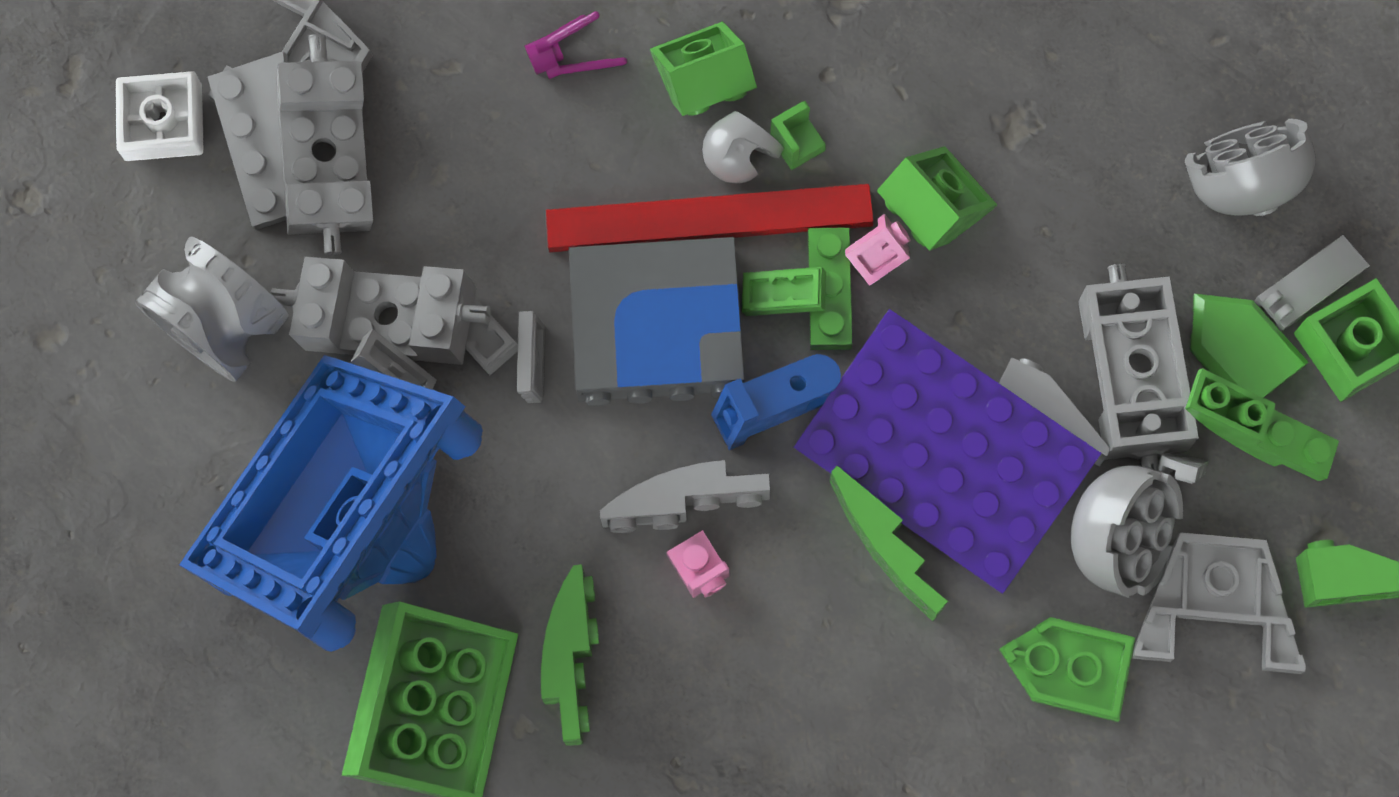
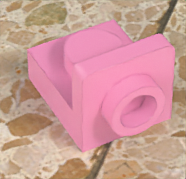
M884 214L878 218V227L846 248L845 255L870 286L910 259L908 242L911 239L899 221L892 224Z
M703 530L666 552L667 557L693 598L701 593L704 597L711 596L727 584L724 579L729 577V567L725 561L722 562Z

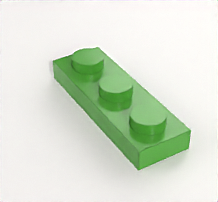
M808 228V268L822 267L826 271L825 311L809 312L810 350L852 349L850 260L845 255V249L850 246L849 228Z

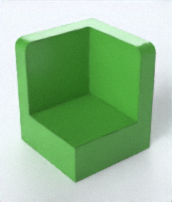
M806 101L771 119L770 135L783 146L784 150L781 156L791 170L826 150L825 142L809 120L810 107Z

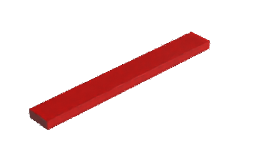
M869 184L547 209L546 224L548 250L551 253L569 251V247L750 237L808 232V228L873 227V213Z

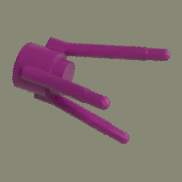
M597 11L587 16L581 15L551 34L524 45L536 75L546 71L549 79L561 74L626 65L627 59L621 57L558 65L557 62L564 59L558 42L600 17Z

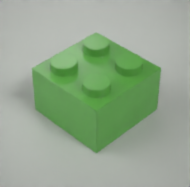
M1377 278L1307 317L1293 333L1340 402L1399 369V310Z

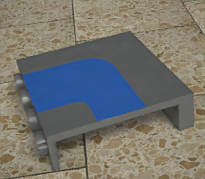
M734 237L569 247L575 388L578 402L586 401V404L590 406H604L610 404L613 399H627L630 403L638 404L650 402L653 400L652 397L669 396V399L674 401H685L694 398V394L711 393V396L714 398H719L725 384L740 378L744 383Z

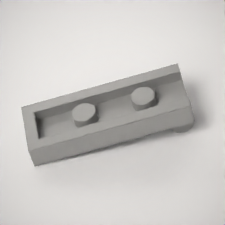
M1342 235L1257 296L1254 302L1259 307L1262 306L1276 322L1278 329L1283 332L1364 273L1370 265L1346 237Z

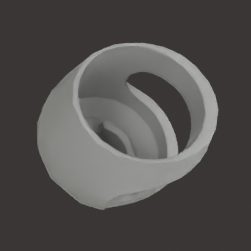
M736 111L714 123L706 133L702 148L704 162L710 172L722 181L735 184L750 181L758 176V172L750 162V154L753 150L774 158H779L784 150L783 146L767 131Z

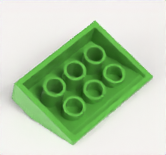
M400 601L382 605L342 776L439 797H482L518 633Z

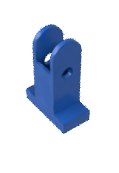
M816 354L745 383L740 378L725 384L711 416L728 449L732 450L744 445L747 438L822 407L830 393L837 388L840 382L841 372L839 366L832 358Z

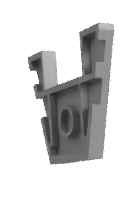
M273 0L303 17L282 50L287 55L288 62H303L310 59L308 36L316 34L317 50H319L318 37L319 34L326 35L327 59L330 58L335 61L361 60L363 73L373 56L371 51L335 15L323 0ZM226 65V67L224 68L223 71H226V70H229V69H232V68ZM210 91L208 96L214 101L212 91Z
M1180 532L1176 537L1134 645L1132 659L1173 661L1175 618L1260 625L1263 627L1262 671L1304 673L1306 670L1305 661L1297 648L1294 638L1296 634L1291 618L1287 616L1281 596L1283 591L1267 540Z

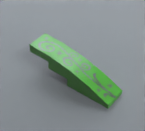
M836 466L831 472L830 484L849 523L872 558L897 588L929 619L934 621L943 611L948 601L917 576L925 560L895 536L901 527L903 519L840 467Z

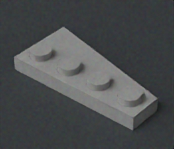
M284 51L208 76L250 222L256 230L287 220L276 77L278 63L288 62V57Z

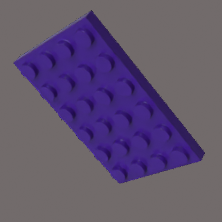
M891 309L884 315L840 379L837 388L830 393L794 446L796 450L829 473L836 466L840 467L903 519V525L1002 594L1102 454Z

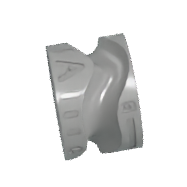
M189 237L184 251L190 266L181 272L173 273L162 269L137 298L135 304L154 324L193 356L223 377L236 382L252 363L246 356V344L249 337L252 335L276 334L289 318V314L274 296L238 265L210 245L195 237Z

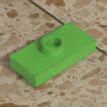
M822 267L743 273L742 313L746 316L825 311L826 271Z

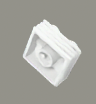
M195 72L120 77L116 79L117 151H119L125 161L203 154L202 83ZM161 112L166 113L165 117H163L161 120L154 121L156 119H159Z

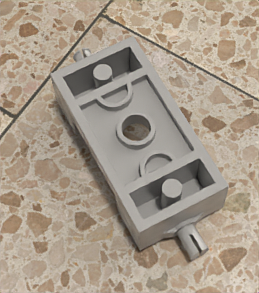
M316 34L308 36L310 59L303 62L278 63L276 77L288 235L323 233L324 254H332L331 239H333L334 255L342 253L340 232L370 231L373 223L370 181H367L362 117L364 103L361 60L335 61L330 58L327 59L326 35L319 34V50H317ZM319 142L329 143L335 150V156L327 162L319 161L313 156L312 147Z
M305 257L300 282L295 290L272 288L270 291L272 296L282 306L293 307L289 335L305 351L354 355L363 336L373 329L411 360L463 365L470 322L488 324L490 320L488 316L490 317L489 306L473 305L476 285L464 269L424 266L422 277L356 272L353 271L345 260ZM389 307L398 309V316L393 323L389 325L379 324V316L383 310Z
M1114 264L1107 268L1110 283L1086 285L1078 301L1085 340H1092L1104 409L1098 422L1101 438L1110 448L1105 460L1127 457L1140 459L1142 467L1159 471L1158 457L1161 456V453L1188 451L1199 438L1196 420L1185 409L1191 392L1170 276L1127 281L1125 264H1119L1118 267ZM1133 354L1145 355L1151 362V370L1146 373L1136 372L1130 366L1129 357Z

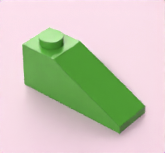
M1334 540L1311 542L1307 544L1308 549L1296 557L1305 608L1399 598L1398 561L1350 544L1335 546Z

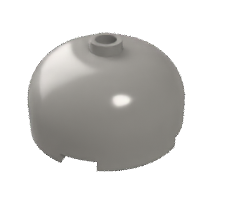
M1288 119L1285 121V127H1277L1274 125L1267 126L1266 121L1229 131L1204 142L1207 146L1206 152L1197 156L1196 153H1189L1185 158V165L1197 197L1210 209L1234 216L1267 215L1277 210L1279 206L1292 200L1307 186L1315 167V151L1307 123L1298 119ZM1238 143L1247 144L1251 158H1248L1246 149L1240 148ZM1208 163L1210 164L1212 173L1207 172Z
M1129 465L1111 469L1100 475L1089 485L1082 495L1073 516L1071 547L1078 568L1091 583L1103 590L1127 598L1136 593L1144 596L1159 583L1173 548L1172 545L1168 544L1172 537L1175 518L1183 519V499L1177 481L1169 474L1141 466ZM1139 545L1161 551L1159 558L1152 566L1151 551L1139 547Z

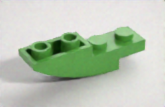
M1203 368L1198 370L1185 407L1195 419L1222 439L1273 467L1283 464L1317 481L1328 478L1339 440L1274 410L1276 403Z
M582 564L573 565L560 588L547 624L542 650L541 698L545 705L560 703L562 736L566 746L583 744L582 733L590 732L588 706H580L578 689H586L584 663H576V658L593 657L592 645L599 644L597 618L589 619L587 603L595 602L593 576L585 577Z

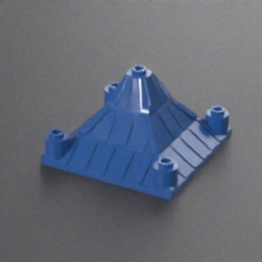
M324 355L179 565L224 595L234 596L296 630L325 651L332 652L343 648L351 642L355 635L356 618L350 610L337 602L339 599L346 600L376 583H416L432 572L437 557V548L431 511L427 508L437 463L433 458L439 449L453 460L473 455L482 442V425L463 411L466 406L453 396Z

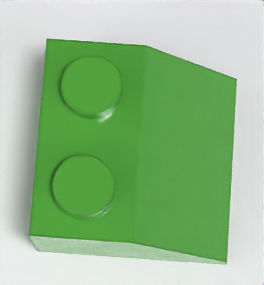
M723 21L650 48L651 55L670 99L682 116L702 114L713 104L724 100H739L747 94V91L757 88L745 44Z
M945 146L906 157L877 190L885 200V205L889 211L900 217L911 229L913 238L929 251L949 244L997 206L995 201Z

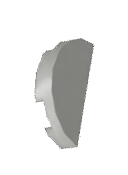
M1161 453L1158 470L1165 474H1170V472L1176 470L1175 479L1193 484L1205 475L1208 460L1179 454Z

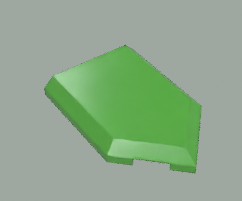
M1203 294L1193 295L1192 311L1194 312L1190 351L1207 371L1265 398L1309 363L1253 300Z
M1050 617L999 649L1033 702L1119 722L1135 637Z

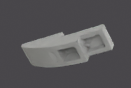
M725 460L677 468L639 483L613 499L600 510L602 527H610V531L613 533L633 532L638 525H653L655 530H670L677 528L678 523L687 522L686 506L694 505V509L699 511L718 509L720 507L719 503L736 502L737 507L740 508L757 507L762 505L763 500L770 499L769 474L726 476Z

